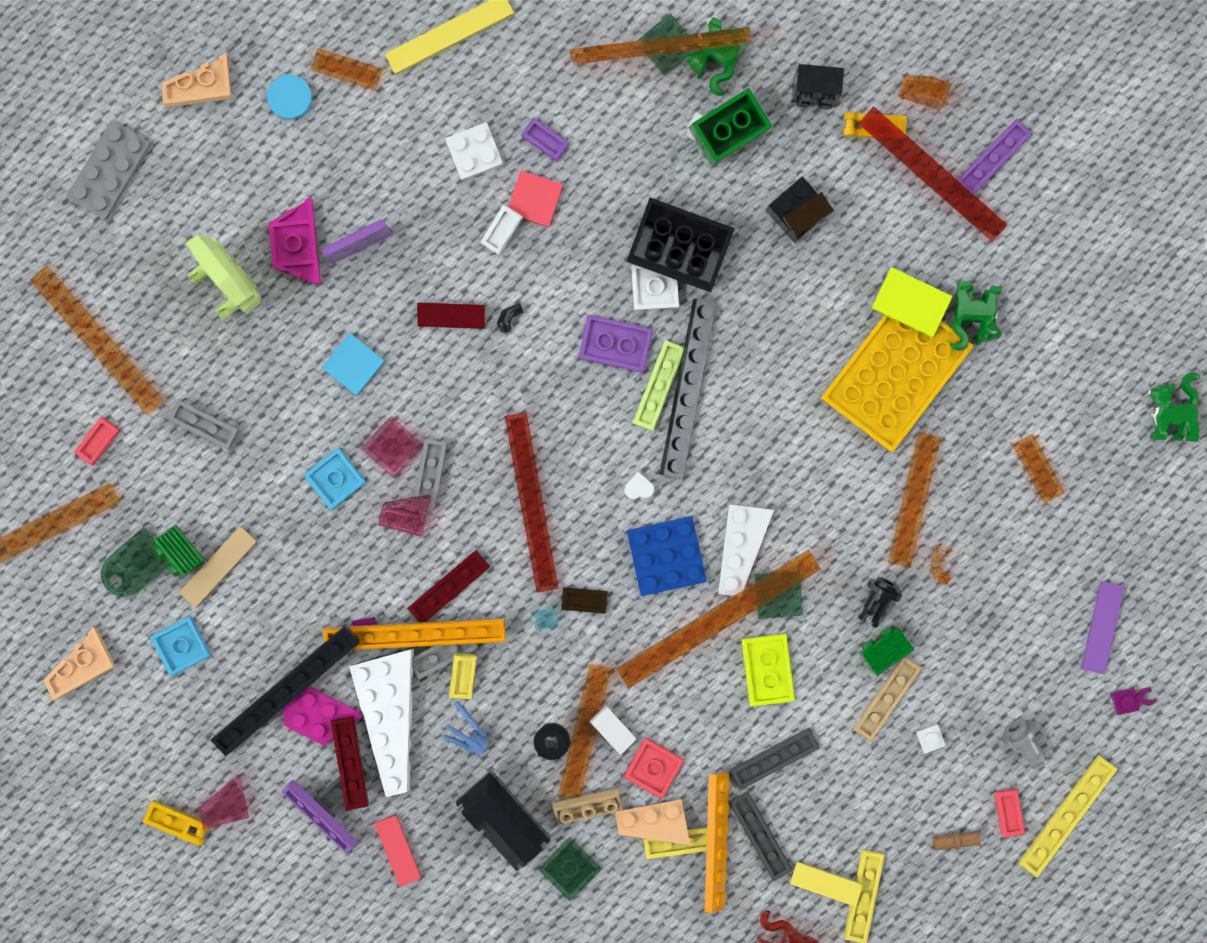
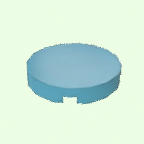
M283 75L276 78L270 84L267 91V101L270 109L278 117L285 120L298 119L309 111L312 104V92L309 85L301 77Z

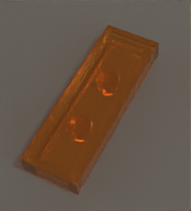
M320 48L317 49L311 70L373 91H376L382 69Z
M1033 434L1011 444L1043 504L1065 493Z

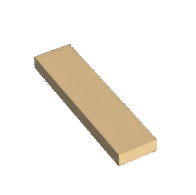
M240 526L179 593L192 606L198 607L258 541Z
M906 656L898 661L852 729L872 742L923 668Z

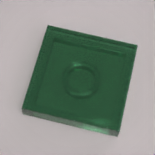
M671 13L636 41L637 45L664 77L685 61L687 55L698 50L697 44Z
M799 570L754 574L758 619L803 615Z
M569 836L538 867V870L571 901L602 870V867Z

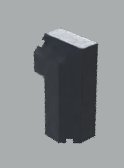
M491 769L455 802L457 807L462 804L464 809L460 812L478 832L482 829L484 830L482 835L491 842L516 872L520 870V866H526L543 850L540 846L543 842L548 844L551 841V836Z

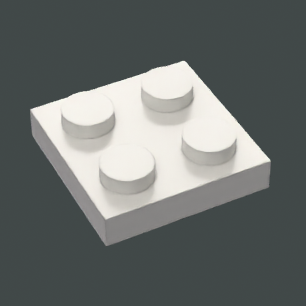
M487 122L445 138L462 181L503 165Z
M631 265L634 311L679 308L677 280L636 265Z

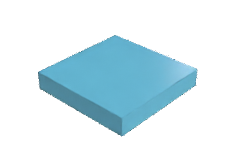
M349 333L321 368L358 396L385 363V360Z
M339 447L303 475L330 510H333L367 483Z
M188 616L150 636L170 677L211 656L192 616Z

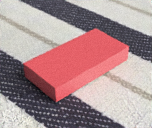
M101 416L74 453L91 466H94L120 432V429Z
M1018 789L994 792L1001 837L1025 834Z

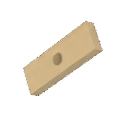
M618 788L552 803L557 825L623 810Z

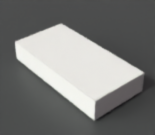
M503 205L480 243L500 255L523 219V216L507 205Z
M607 706L589 721L620 755L636 740Z

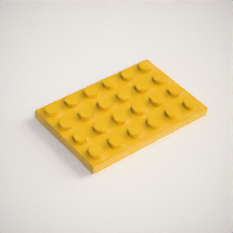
M883 315L820 399L890 453H893L974 345L969 342L964 350H953L951 343L960 342V337L942 321L931 338Z

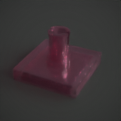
M390 416L361 449L395 479L421 451L423 444L393 416Z

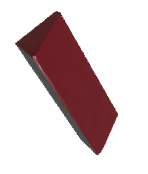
M417 302L418 327L485 329L486 307L485 305Z

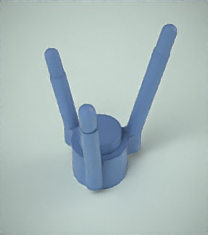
M455 701L456 707L478 734L473 733L468 737L456 728L447 725L446 728L465 740L466 743L447 735H443V738L468 750L472 754L476 753L480 756L490 742L485 738L487 733L477 725L461 704Z

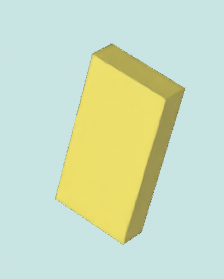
M454 653L449 698L472 699L477 661L476 654Z

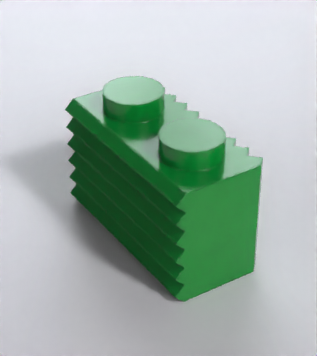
M174 525L153 541V552L160 560L164 558L168 563V571L174 577L178 576L182 580L204 563L205 559L177 525Z
M891 626L886 627L879 633L881 637L875 641L870 639L861 646L862 650L859 651V654L876 676L914 651V648L904 634L896 626L893 628Z

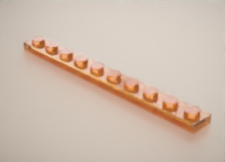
M809 549L623 663L616 670L628 688L632 687L821 570L820 566Z

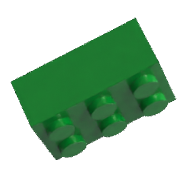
M747 88L693 122L688 129L710 165L713 166L766 133L773 126L750 88Z

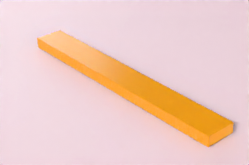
M505 618L348 626L361 640L352 650L506 642ZM324 627V642L341 627Z

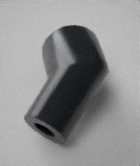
M517 303L501 311L497 320V327L500 328L502 333H507L512 329L510 323L513 317L524 313L521 304Z

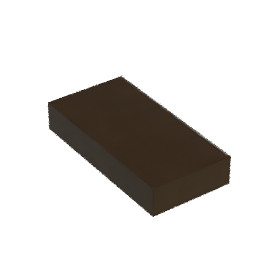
M821 192L785 215L783 219L796 237L833 213L834 210Z
M563 587L561 610L606 614L608 591Z

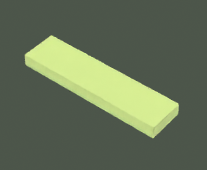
M667 340L664 341L632 424L654 431L682 359L684 347Z

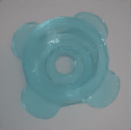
M536 609L534 611L536 630L542 631L547 628L554 630L557 623L554 620L555 609Z

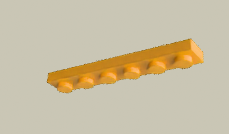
M728 772L709 774L705 912L709 913L725 909L727 900L725 893L727 880L726 861L728 857L727 836L729 833L728 798L730 789Z

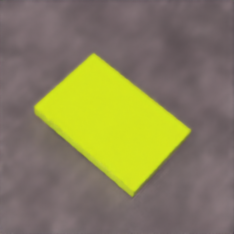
M891 267L871 309L932 338L953 296Z
M787 634L741 639L750 707L795 701Z

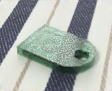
M145 527L109 556L102 566L101 579L103 585L114 595L125 597L138 593L168 566L164 558L160 560L153 552V541L155 538ZM113 575L120 576L122 580L118 588L111 585L110 580Z

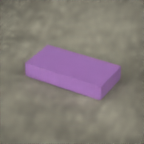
M534 117L521 134L522 138L556 162H558L570 145L568 141Z

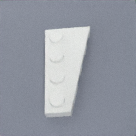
M729 504L718 594L741 597L774 510Z

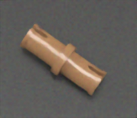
M956 831L952 832L951 835L932 836L935 851L951 848L960 850L961 847L981 845L978 831L959 834Z

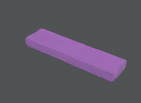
M1016 119L954 184L970 199L1020 148L1032 133Z
M1100 581L1081 669L1105 674L1124 586Z
M293 779L282 790V793L345 853H348L358 843L344 827Z

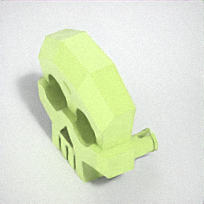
M204 234L196 235L186 243L200 264L188 273V276L192 278L191 280L198 285L207 276H210L217 287L228 298L226 302L215 309L223 320H226L227 317L239 308L248 314L260 304V294L256 289V285L218 240Z

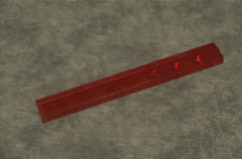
M874 106L860 120L858 124L991 242L1007 226L1000 217Z
M527 412L507 415L504 417L536 593L559 589Z

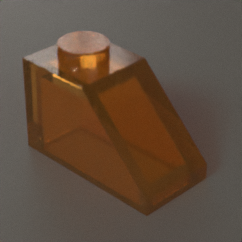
M905 75L897 97L940 111L945 105L952 83L932 76Z

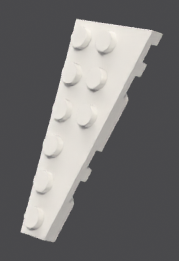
M414 648L349 666L386 797L410 790L409 749L411 748L410 728L412 726L413 693L411 691V678L413 677L412 657L414 656Z

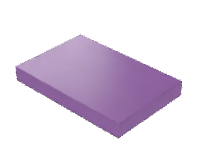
M381 219L322 248V252L325 258L334 264L393 234L385 221Z
M588 315L578 359L644 373L653 329Z

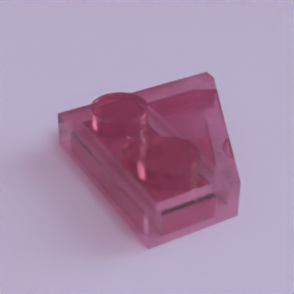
M431 495L384 502L381 507L378 525L422 537Z
M241 775L234 777L199 806L203 830L249 818Z

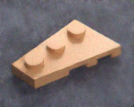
M227 54L220 56V59L209 64L207 62L200 65L201 68L191 73L185 72L163 82L164 106L168 108L232 99Z
M93 627L88 632L89 635L73 648L74 651L65 660H62L44 679V683L53 700L61 699L116 667L97 628Z
M682 800L615 812L620 836L690 846Z

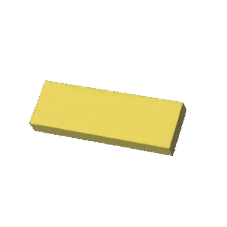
M707 827L687 829L690 846L644 839L646 859L706 851Z
M799 861L796 862L790 882L794 886L855 907L863 886L860 882Z

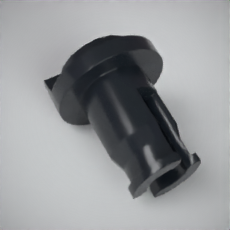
M883 577L869 579L867 586L872 591L864 604L862 613L858 615V618L865 622L875 602H879L880 605L871 620L872 626L878 628V622L886 613L891 601L899 602L902 598V591L899 590V586Z
M546 723L535 733L533 740L534 748L538 756L546 760L560 759L569 750L570 735L562 725ZM554 736L558 739L557 742L546 740L547 737L553 738Z

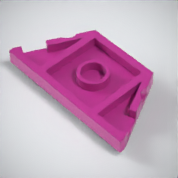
M307 198L301 205L294 209L291 208L282 217H277L268 223L273 268L321 285L312 198Z
M308 686L284 707V726L324 746L333 739L330 720L354 716L355 722L363 717V714Z

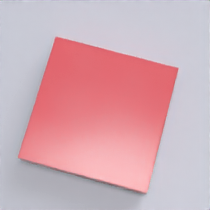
M520 171L508 207L522 215L524 220L549 228L563 184Z
M645 737L623 777L663 799L684 759Z

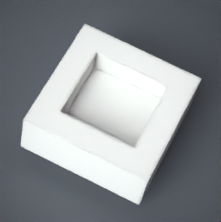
M938 724L915 731L924 754L946 746Z

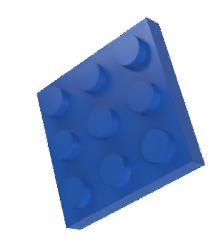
M693 516L627 530L641 596L707 582Z

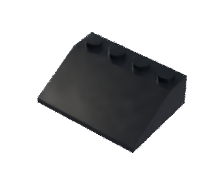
M649 197L626 262L711 293L735 228Z

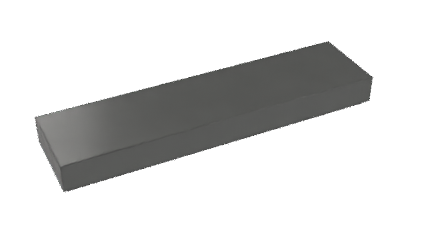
M808 727L729 770L737 786L742 790L819 749V746Z
M748 790L728 801L772 881L793 871Z

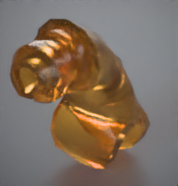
M939 543L934 548L930 567L934 581L937 580L943 585H947L951 577L945 573L940 565V561L949 555L950 548L946 553L942 554L939 552V547L943 543Z

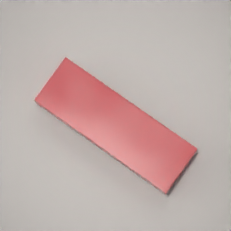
M397 814L376 822V829L399 887L421 879V874Z

